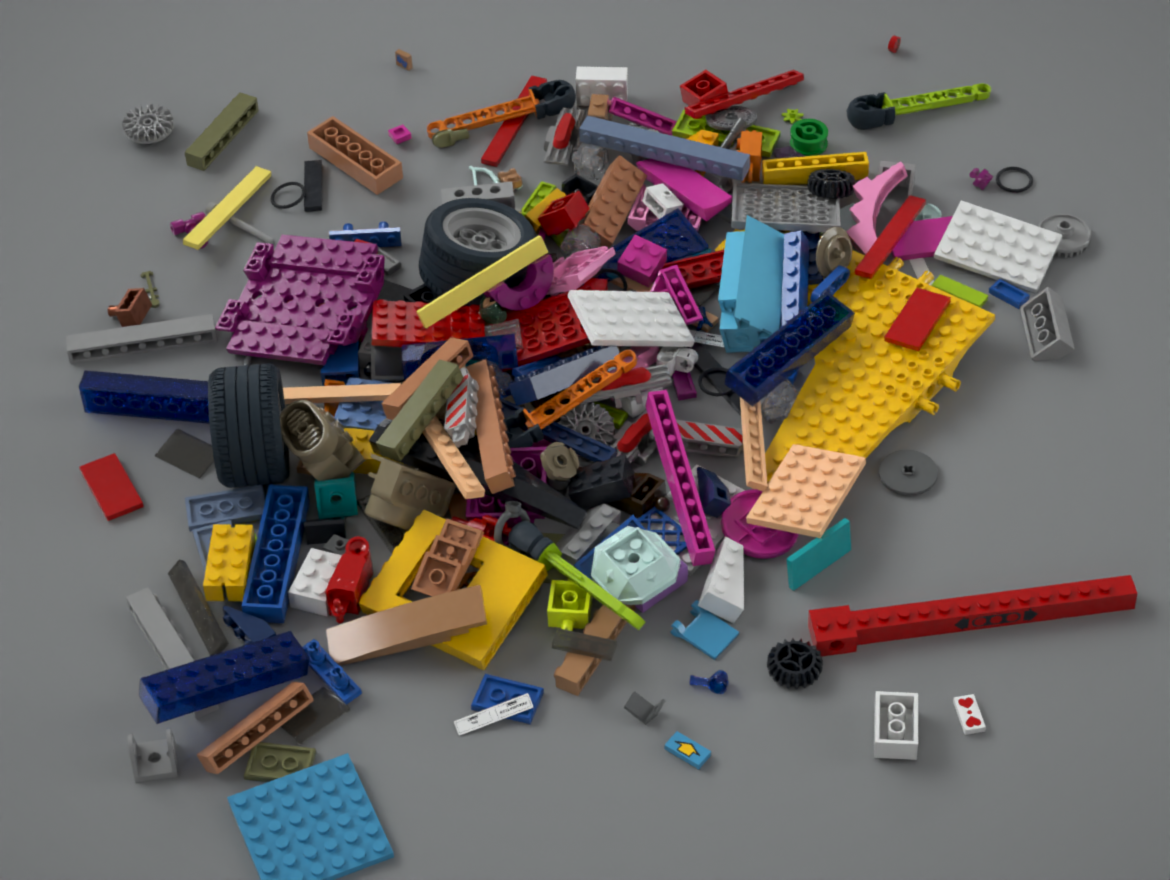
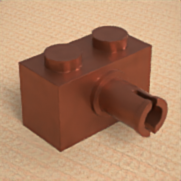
M144 288L128 289L119 305H110L108 307V315L110 317L117 316L122 327L140 325L151 308L152 303Z

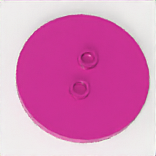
M757 489L742 491L730 498L731 505L722 512L721 528L724 536L743 545V554L750 557L769 559L788 552L794 546L799 534L748 524L746 517L763 491Z

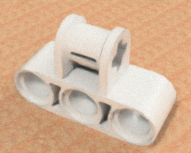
M663 346L657 355L656 366L667 364L670 377L675 370L690 372L698 361V354L690 348Z

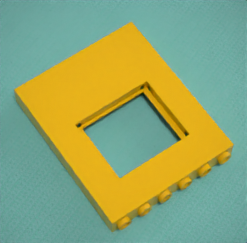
M423 510L415 518L413 526L410 530L406 531L399 546L394 548L390 559L383 564L378 576L373 578L369 589L360 597L359 605L363 613L370 615L413 602L404 598L403 595L416 578L426 551L430 552L436 535H440L446 519L426 510ZM482 537L470 563L471 566L478 568L479 571L468 587L481 586L488 625L470 628L469 633L450 637L451 641L431 646L484 671L548 574L544 564Z

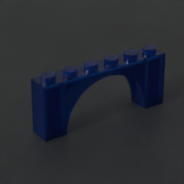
M515 333L462 339L469 342L473 353L472 358L491 361L499 369L518 367ZM448 340L402 345L404 379L410 377Z

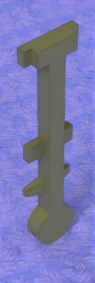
M142 272L140 274L141 278L146 277L149 289L145 290L146 293L150 292L151 296H149V299H152L151 307L157 308L160 305L159 300L156 299L159 295H154V291H157L156 287L152 288L149 277L153 275V272Z

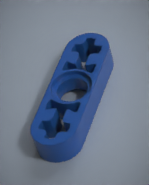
M839 265L813 290L810 301L818 306H822L848 280L850 270Z

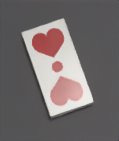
M974 694L954 697L953 703L964 734L985 732L986 726Z

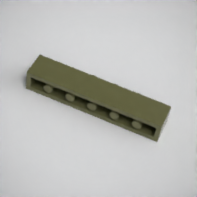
M239 92L213 122L205 128L204 132L195 139L193 144L186 149L185 158L187 166L205 171L259 111L257 98Z
M438 360L376 442L382 456L401 461L409 452L410 448L464 378L458 364Z

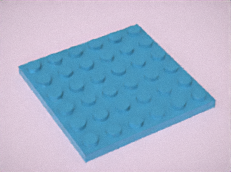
M348 753L227 797L260 880H335L394 858V852Z

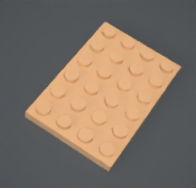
M793 444L767 484L768 487L766 490H763L747 515V523L821 538L866 465L865 457Z

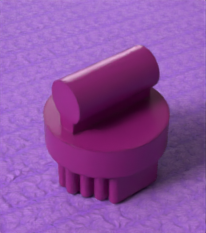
M974 168L969 173L971 178L976 179L973 185L978 186L981 190H984L993 176L985 168L982 172L978 168Z

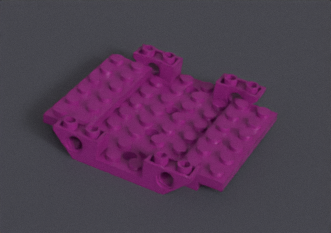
M283 234L275 250L273 244L257 242L243 270L248 281L239 300H228L215 326V329L219 331L234 332L226 348L228 353L325 365L329 355H334L339 345L345 346L357 342L373 309V302L377 300L384 285L385 257L383 255H376L379 249L377 244Z

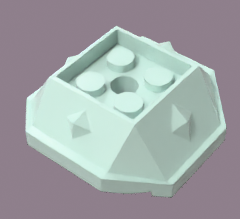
M627 526L595 547L591 578L593 582L623 604L639 605L646 603L676 583L681 561L677 554L656 532Z

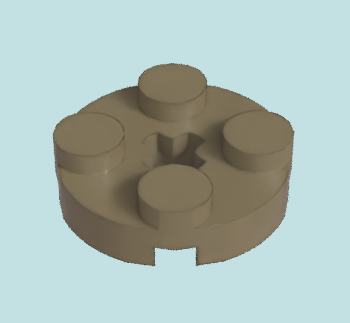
M554 442L546 447L540 454V459L549 479L566 481L577 473L579 459L572 448L568 449L561 442ZM557 458L559 459V461H563L562 465L559 464Z

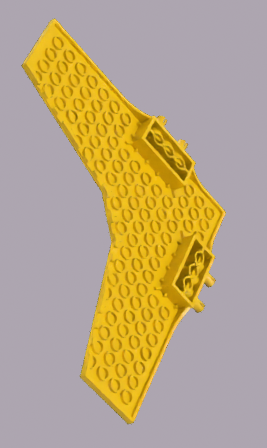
M735 229L733 232H736V231H739V232H740V231H745V230H737V229ZM789 230L780 231L783 234L790 233ZM726 239L714 249L715 252L725 249ZM852 250L851 261L847 267L850 270L848 280L822 306H818L810 301L813 290L819 284L808 285L807 330L809 331L815 365L765 453L767 484L793 444L865 457L866 459L890 432L904 422L910 423L921 410L935 415L939 409V404L930 400L943 386L955 392L960 388L961 381L953 378V372L971 345L995 321V314L929 285L934 279V275L931 272L925 271L916 279L898 271L904 266L903 260L901 258L898 260V257H895L888 266L882 264L872 279L855 275V268L865 255ZM916 288L951 297L950 304L919 352L884 341V336Z

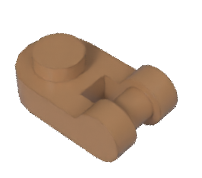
M515 168L509 169L508 172H498L500 183L512 182L513 189L522 186L521 176L517 174Z

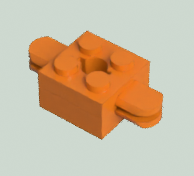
M749 130L741 131V138H737V149L740 150L736 151L750 154V169L741 183H745V181H748V183H752V181L760 182L762 132H756V130H752V132Z

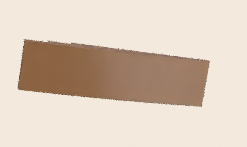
M480 585L439 594L326 629L329 656L341 666L451 641L450 637L469 633L470 628L488 625L482 588Z

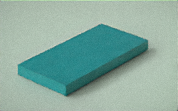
M846 518L842 519L826 530L821 538H815L787 558L790 589L795 591L852 550L849 520Z

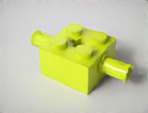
M569 578L568 581L552 580L547 609L548 627H561L559 638L565 641L566 635H568L567 642L571 641L573 628L584 629L586 624L590 623L593 596Z

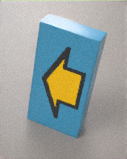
M678 731L664 745L665 750L698 770L711 757L710 750Z

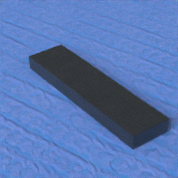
M322 160L304 161L305 212L322 211Z

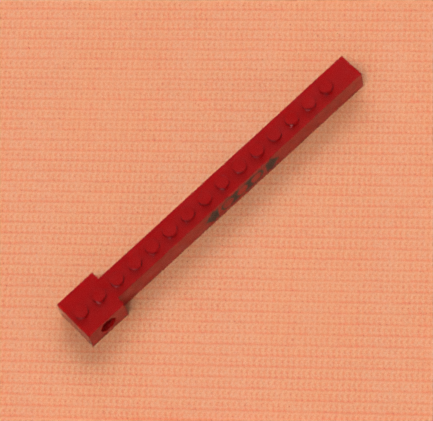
M1131 575L856 611H850L849 605L814 609L808 612V628L812 644L816 645V649L820 651L822 657L856 652L857 645L1135 609L1138 593Z

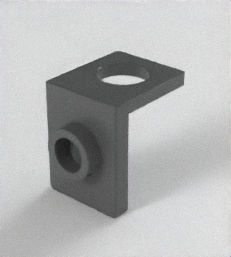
M633 692L624 709L646 725L658 715L665 700L662 699L653 706L638 693Z

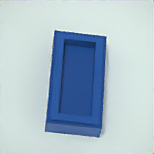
M1001 279L989 288L991 295L1017 309L1026 303L1030 297L1026 292Z

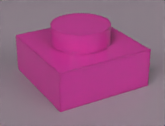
M404 124L388 130L389 136L396 145L412 139L411 133Z

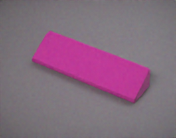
M613 97L610 102L608 113L651 130H658L659 133L672 136V130L677 121Z

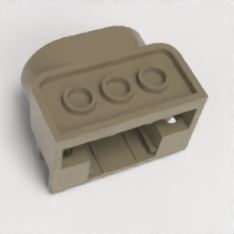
M297 400L287 405L280 413L282 440L318 481L346 478L366 461L352 443L353 437L343 430L345 428L338 419L336 420L329 411L326 412L308 400Z
M371 454V458L381 461L377 474L372 472L368 474V476L375 478L365 508L367 516L402 529L410 530L415 518L423 510L440 517L446 514L456 487L455 483L417 468Z

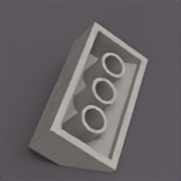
M1047 287L1020 306L1032 360L1061 359L1075 349L1063 298Z
M606 504L587 509V515L580 528L575 529L571 527L556 543V546L562 552L561 558L574 566L602 541L603 533L609 523L613 521L620 524L621 511Z

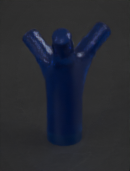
M699 307L698 309L703 320L699 321L696 331H700L703 324L713 327V324L706 316L705 307Z

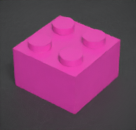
M634 235L618 260L617 271L623 276L649 288L658 275L659 270L662 269L667 261V249L638 235Z

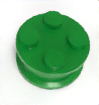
M802 119L791 126L790 147L795 153L801 156H817L827 149L828 128L823 122L816 119Z

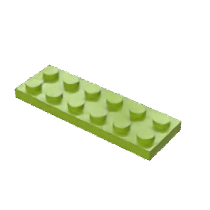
M683 110L672 130V136L687 139L701 130L719 133L718 146H721L730 131L710 127L706 123V115L700 119H693L685 114V110ZM756 125L746 128L750 132L752 130L762 132V156L770 158L781 136V131Z

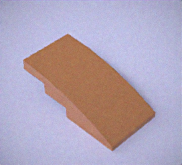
M446 518L440 535H436L430 552L426 551L411 589L431 597L455 591L477 551L484 532Z

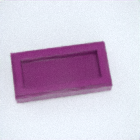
M675 370L671 378L673 379V386L678 401L697 398V392L690 372Z

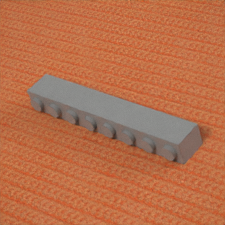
M213 314L66 336L70 364L217 342Z
M147 587L127 596L126 600L129 611L196 720L218 710L217 701L220 700L218 692L215 688L211 689L208 676L201 673L200 663L193 660V653L190 647H185V641L181 633H176V626L173 620H168L165 607H160V601L156 593L152 594Z

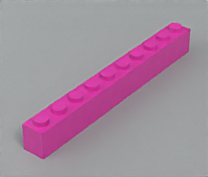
M667 390L648 392L646 410L692 566L712 564L715 554L714 544Z

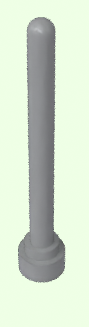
M211 201L206 207V214H209L218 204ZM234 216L228 220V222L269 244L275 243L273 237Z

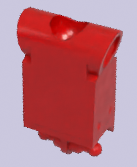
M361 536L353 537L347 542L346 552L342 554L325 592L329 616L333 615L339 624L344 622L343 617L346 612L359 615L361 609L359 605L360 597L368 590L369 580L374 573L369 543Z

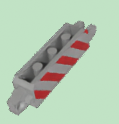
M467 368L460 369L464 378L447 399L444 429L448 432L456 447L466 445L468 439L474 437L476 428L475 420L479 385L468 374Z
M676 419L682 442L687 452L736 458L740 455L741 451H744L741 428ZM651 430L649 435L652 440H655L653 430Z

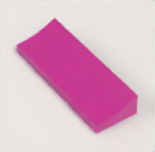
M654 159L636 162L638 169L647 175L646 180L654 185L663 183L685 207L705 221L711 219L733 201L732 196L691 168Z
M953 216L913 221L892 250L893 259L898 257V260L901 258L904 261L934 257Z

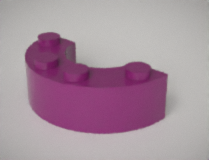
M545 254L527 265V274L523 282L518 286L508 288L504 282H500L483 294L487 298L490 297V301H496L495 304L511 310H524L536 305L544 298L552 284L554 267L551 255Z

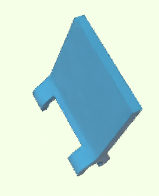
M695 600L691 605L693 609L690 613L696 616V618L686 628L680 621L676 620L671 625L673 629L670 633L675 637L685 639L715 660L739 635V631L711 612L699 607V601Z

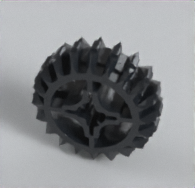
M820 169L810 173L807 185L809 192L817 197L842 199L853 194V185L856 183L854 176L846 171H840V169Z
M792 638L790 642L784 639L783 644L777 642L776 647H772L767 657L768 673L770 677H773L774 682L779 681L780 687L787 685L789 689L791 686H795L796 690L799 686L806 688L807 684L813 685L814 680H818L822 672L823 659L820 651H817L816 645L811 646L809 641L803 643L802 639L795 641Z

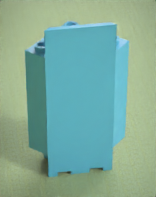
M748 215L746 217L745 231L727 232L718 297L722 312L719 330L726 353L763 351L764 339H778V333H783L781 328L784 234Z

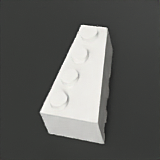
M725 537L715 552L698 606L733 624L744 610L743 545Z

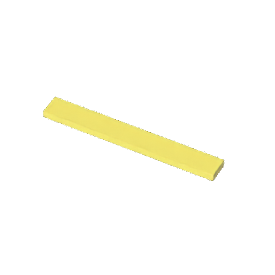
M256 166L183 239V245L199 250L271 177V171Z
M538 235L417 310L416 312L423 326L428 328L547 254L548 250L542 237Z

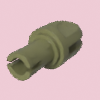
M466 128L452 131L451 129L438 131L433 135L432 142L438 148L453 146L456 141L468 139L469 132Z

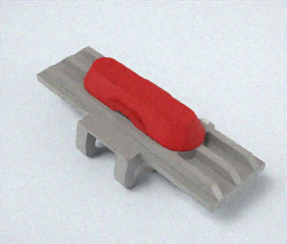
M568 108L560 110L556 125L549 127L545 139L544 150L547 152L544 163L567 166L570 157H580V149L583 142H580L579 128L585 110ZM572 140H576L575 146L571 144Z
M667 364L648 368L639 367L631 369L626 373L623 372L619 378L584 400L582 404L613 398L616 409L622 408L621 399L631 396L636 397L637 405L643 404L641 391L672 385ZM593 379L592 383H599L602 379Z
M646 409L633 423L627 421L612 438L611 447L617 449V456L626 455L630 464L634 462L642 466L645 465L647 458L657 448L656 440H652L649 435L652 428ZM640 442L643 444L651 443L642 454L637 450Z

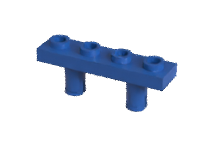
M384 221L379 223L378 229L353 230V225L347 223L344 224L343 230L329 231V239L354 242L356 239L377 244L378 247L402 246L400 227L389 228L388 223Z
M313 639L297 650L299 656L345 705L362 694L358 685L329 656L317 640Z

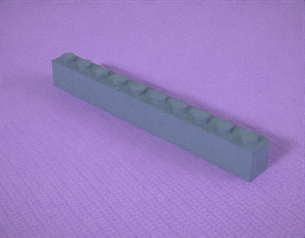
M587 116L579 128L580 142L743 181L750 169V154L591 116Z

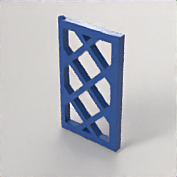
M654 507L637 519L640 523H648L647 531L662 535L664 541L665 535H677V541H665L668 546H677L676 550H674L677 555L687 549L686 542H680V535H683L681 526L664 512ZM658 513L663 519H651V516ZM651 523L663 524L662 530H651ZM665 524H671L677 530H665Z

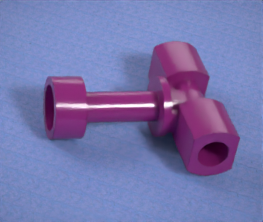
M199 212L191 215L189 220L183 221L179 219L170 222V229L173 235L183 232L189 234L206 216L204 212ZM208 241L200 249L206 247Z

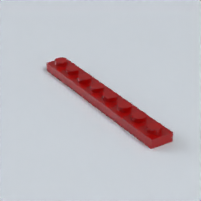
M793 69L685 107V114L693 119H700L704 115L714 114L718 110L728 109L730 106L742 104L746 100H753L758 96L768 95L772 91L782 90L786 86L796 85L804 80V74Z

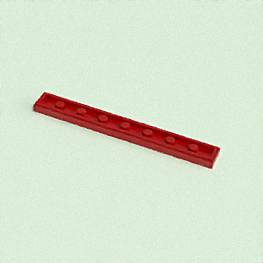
M531 75L517 99L529 96V87H539L540 84L546 83L547 79ZM514 106L512 109L516 111L519 110L521 107ZM529 114L503 121L481 158L482 164L495 167L499 165Z
M912 195L908 196L855 268V275L868 279L874 277L924 208L926 199Z

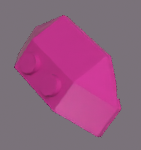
M674 265L659 270L658 277L650 292H669L686 325L703 320L678 266Z

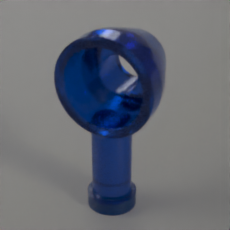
M718 670L710 678L691 675L689 683L692 686H708L712 692L723 694L728 689L729 680L728 674L725 671Z

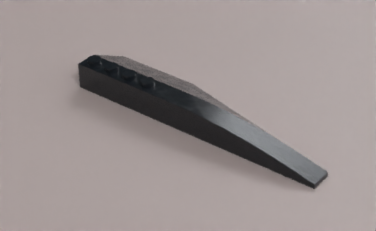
M387 417L377 426L369 439L373 452L379 455L381 453L376 442L393 421L387 419ZM438 418L442 426L445 427V421ZM423 433L404 458L398 461L454 482ZM474 434L473 438L468 439L466 445L457 447L485 489V495L504 502H520L522 509L575 529L580 528L587 515V511L514 461L512 467L516 474V477L513 478L515 486L492 494L485 481L477 435Z

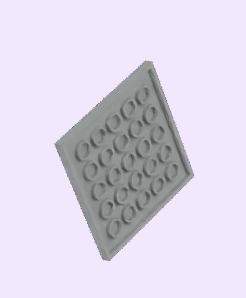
M733 183L731 228L745 230L747 215L779 232L782 230H789L790 232L802 230L815 234L826 232L831 227H841L839 198L817 197L809 192L808 186Z

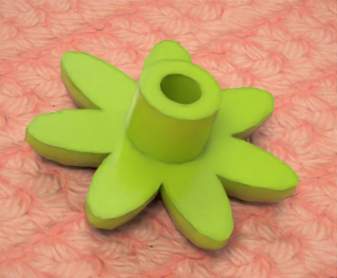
M787 109V113L781 114L785 117L783 121L790 120L791 124L802 120L800 117L804 116L803 113H798V109Z

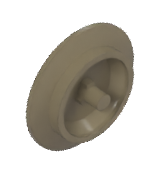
M841 227L829 228L822 235L818 243L816 264L819 273L824 278L831 274L839 265L847 268L851 261L852 245L848 233Z

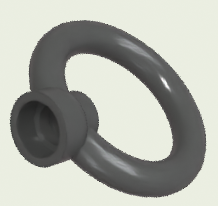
M517 501L505 503L506 511L499 517L494 530V541L511 549L510 546L505 545L502 540V531L506 521L510 517L520 516L522 522H530L527 512L521 508V503Z

